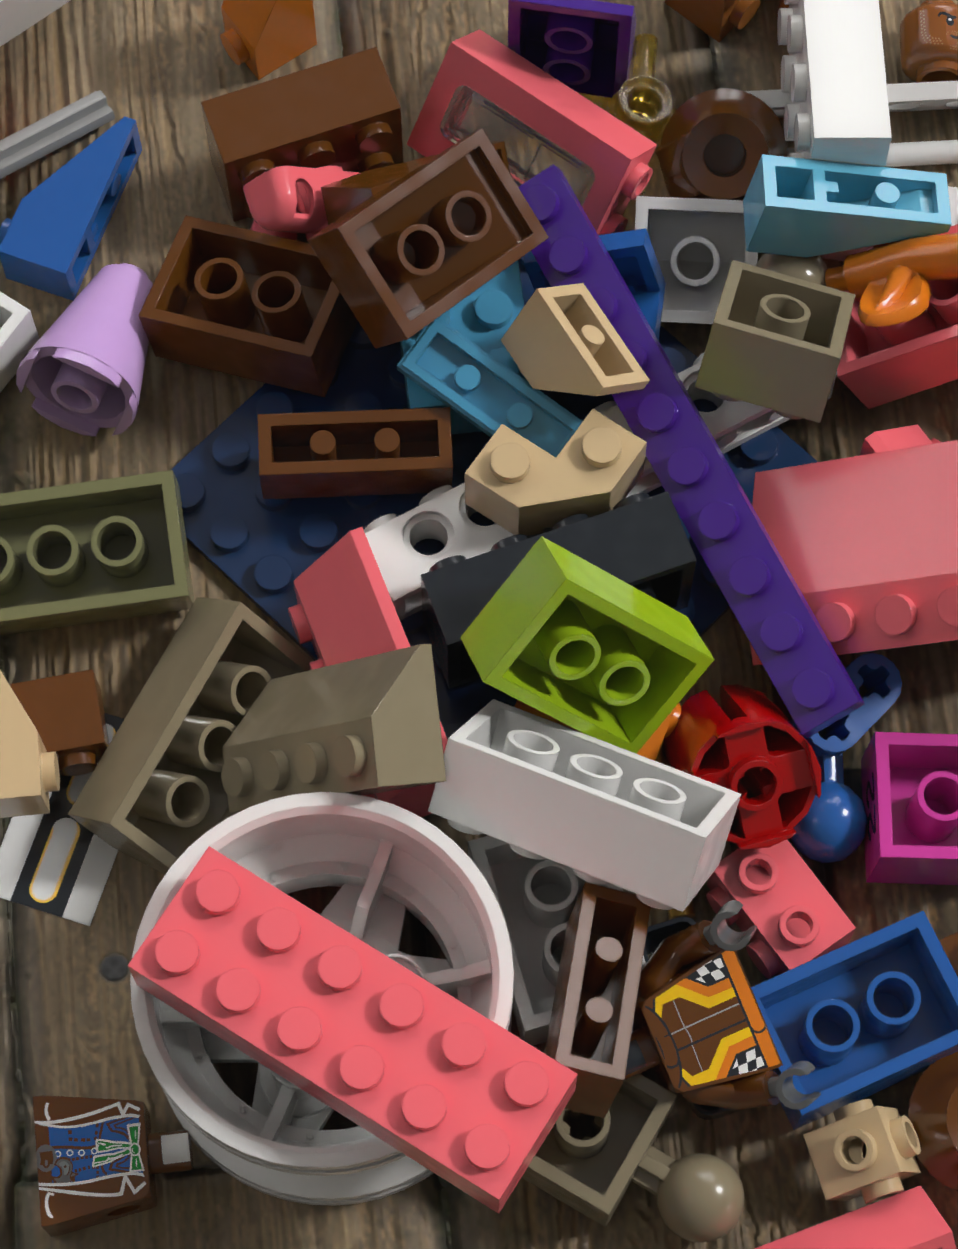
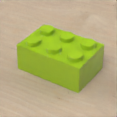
M543 536L538 539L460 637L484 683L586 735L636 754L715 660L686 615Z

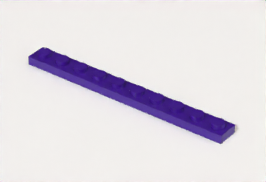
M552 164L518 187L549 237L532 249L531 252L551 287L584 283L650 381L644 389L611 395L633 434L647 442L646 457L665 491H668L677 513L803 736L809 738L865 705L566 177L555 164Z

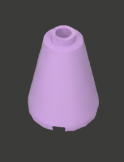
M127 263L111 264L103 267L23 357L17 369L16 385L20 392H22L26 385L29 391L36 397L32 407L41 416L64 429L87 436H96L100 428L116 427L113 435L122 434L133 423L138 411L149 344L148 337L139 318V313L153 286V283L142 269Z

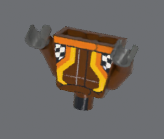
M737 900L728 901L721 907L712 922L703 920L663 939L642 969L634 1013V1020L638 1029L631 1033L624 1080L654 1067L663 1087L673 1093H681L690 1103L738 1110L777 1105L781 1101L788 1108L801 1110L812 1104L821 1095V1092L802 1094L795 1089L792 1078L793 1075L802 1076L810 1074L815 1070V1067L809 1061H799L783 1071L780 1076L773 1071L783 1066L736 952L749 943L756 932L757 926H751L743 932H736L730 929L725 919L736 915L743 907V904Z

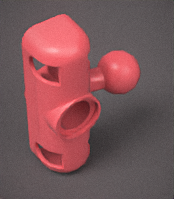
M279 166L264 172L243 186L249 211L254 219L250 230L297 240V233H305L307 240L328 226L321 187L359 173L343 171L342 167L339 166L319 168Z

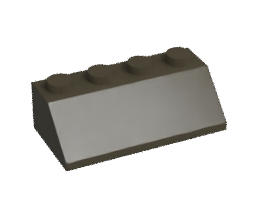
M197 597L68 815L113 848L166 875L170 867L185 850L203 834L228 817L239 813H229L228 796L223 788L221 777L224 765L222 747L271 679L309 671V663L313 661L242 602Z
M431 644L415 645L271 679L222 747L224 765L221 777L223 788L228 796L229 813L241 812L251 806L271 799L294 794L336 792L363 796L445 782L446 772Z

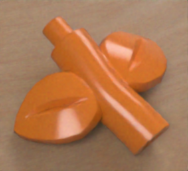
M958 233L936 234L874 245L873 249L847 255L843 266L829 268L825 272V284L827 287L849 291V293L855 294V298H861L858 306V315L860 321L866 326H891L910 321L921 315L929 306L931 289L928 281L958 278Z

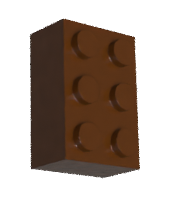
M377 47L201 102L211 162L234 222L248 217L253 219L249 211L243 186L272 168L279 166L307 168L339 166L342 167L343 171L362 173L372 169L403 163L401 107Z
M187 215L184 217L139 313L140 321L156 357L325 397L358 322L309 243Z

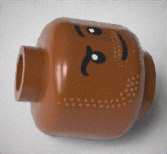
M926 0L920 6L908 12L901 21V68L910 80L916 83L958 81V4H955L952 0Z

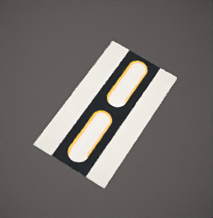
M105 713L110 744L124 718ZM93 772L79 776L60 775V790L49 792L50 813L11 818L0 846V898L90 926L118 853L117 849L107 844L68 815Z

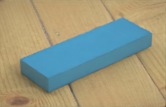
M439 317L425 327L397 365L399 372L489 437H492L500 425L503 424L554 457L558 456L583 422L539 389H533L529 382Z

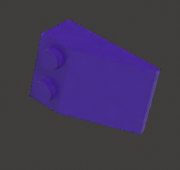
M508 0V48L600 108L624 111L634 50L637 19L635 8L632 5L595 0Z

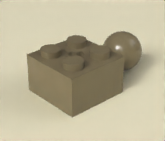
M765 253L759 259L756 266L732 260L695 388L709 391L716 397L726 401H744L769 408L785 418H804L820 423L841 359L855 294L826 286L825 272L828 267L819 255L797 257Z
M641 1074L624 1080L605 1118L564 1109L521 1177L604 1227L607 1226L631 1182H634L657 1196L660 1216L674 1234L685 1240L698 1243L715 1241L728 1234L738 1223L744 1208L742 1182L736 1171L727 1162L716 1156L703 1153L690 1154L675 1160L652 1146L673 1110L677 1095ZM584 1115L591 1117L594 1120L592 1132L596 1135L594 1138L585 1136L582 1140H578L570 1136L571 1127L565 1123L567 1119L578 1123Z

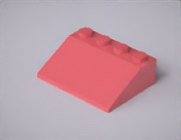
M958 440L755 472L752 506L837 655L958 640ZM750 643L753 666L763 665Z

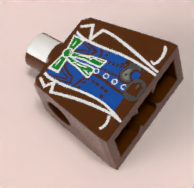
M33 1096L41 1227L51 1237L64 1235L152 1209L157 1206L155 1174L193 1170L192 1142L188 1130L151 1133L150 1114L144 1102L121 1099Z

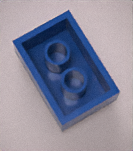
M924 910L751 987L783 1066L773 1071L780 1076L783 1071L799 1061H809L815 1067V1070L810 1074L802 1076L793 1075L792 1078L795 1089L802 1094L821 1092V1095L812 1104L797 1110L784 1106L780 1101L793 1130L829 1115L842 1106L864 1099L919 1074L935 1061L958 1052V976Z

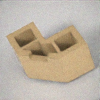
M594 409L590 411L557 457H554L501 424L465 472V504L510 533L526 536L543 533V528L553 527L562 519L572 515L587 514L590 518L611 511L615 504L627 497L643 475L647 442Z

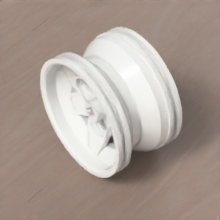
M336 792L294 794L271 799L228 817L189 846L170 867L148 903L137 932L132 958L210 846L286 894L314 887H341L320 914L321 916L511 1032L514 979L512 947L505 919L487 880L472 859L436 826L408 810L372 797ZM406 911L410 912L430 931L440 945L447 960L413 956L399 951ZM131 974V1005L136 1031L143 1052L177 1119L183 1128L188 1130L192 1141L210 1160L229 1175L262 1193L280 1199L309 1205L337 1206L381 1199L403 1191L433 1174L429 1169L360 1126L338 1130H322L334 1109L137 986ZM212 1063H258L252 1108L236 1096L223 1082Z

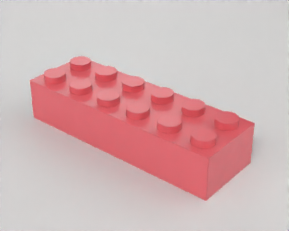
M210 846L128 964V968L137 986L498 1214L575 1092L577 1073Z

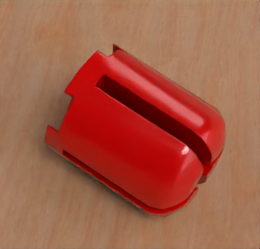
M739 684L721 685V707L707 690L701 691L691 696L681 706V715L674 731L664 739V755L670 762V767L741 794L727 841L736 843L739 848H770L793 837L797 833L794 827L808 814L815 795L818 798L821 796V767L812 746L780 709L759 691Z

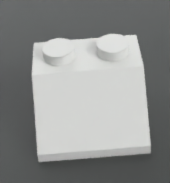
M636 196L635 230L647 229L666 282L661 322L713 324L732 260L756 266L758 260V252L746 251L743 200Z

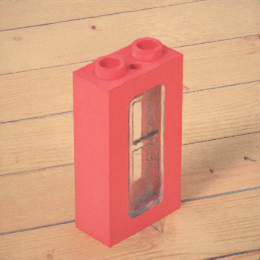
M480 29L451 42L407 142L408 146L423 156L429 157L442 153L482 128L490 142L505 141L510 174L518 187L552 164H555L563 172L598 235L625 231L628 219L623 217V214L630 199L635 200L636 196H639L647 186L653 173V169L648 166V163L657 147L656 143Z

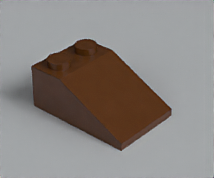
M481 128L354 207L307 241L377 349L409 339L549 237Z

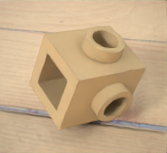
M871 1099L856 1101L833 1111L836 1122L803 1134L826 1200L849 1201L863 1196L865 1204L875 1203L904 1192L901 1180L921 1173L915 1158L921 1152L920 1142L909 1118L905 1115L900 1116L898 1108L874 1107Z

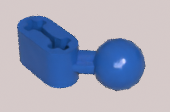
M875 653L863 654L844 667L858 692L862 684L867 689L862 698L865 705L831 724L825 730L827 733L823 738L818 733L809 738L803 736L812 746L821 767V796L818 798L815 795L808 814L794 827L797 833L789 838L790 843L806 858L821 863L842 861L857 851L865 837L869 819L863 800L849 786L844 785L843 752L852 747L896 702L901 693L902 680L900 672L894 663L883 655ZM791 718L790 722L800 732L793 718Z

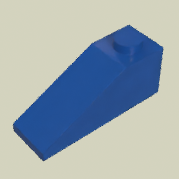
M124 116L22 198L13 218H6L0 226V260L6 279L74 301L141 154L142 145L135 119Z

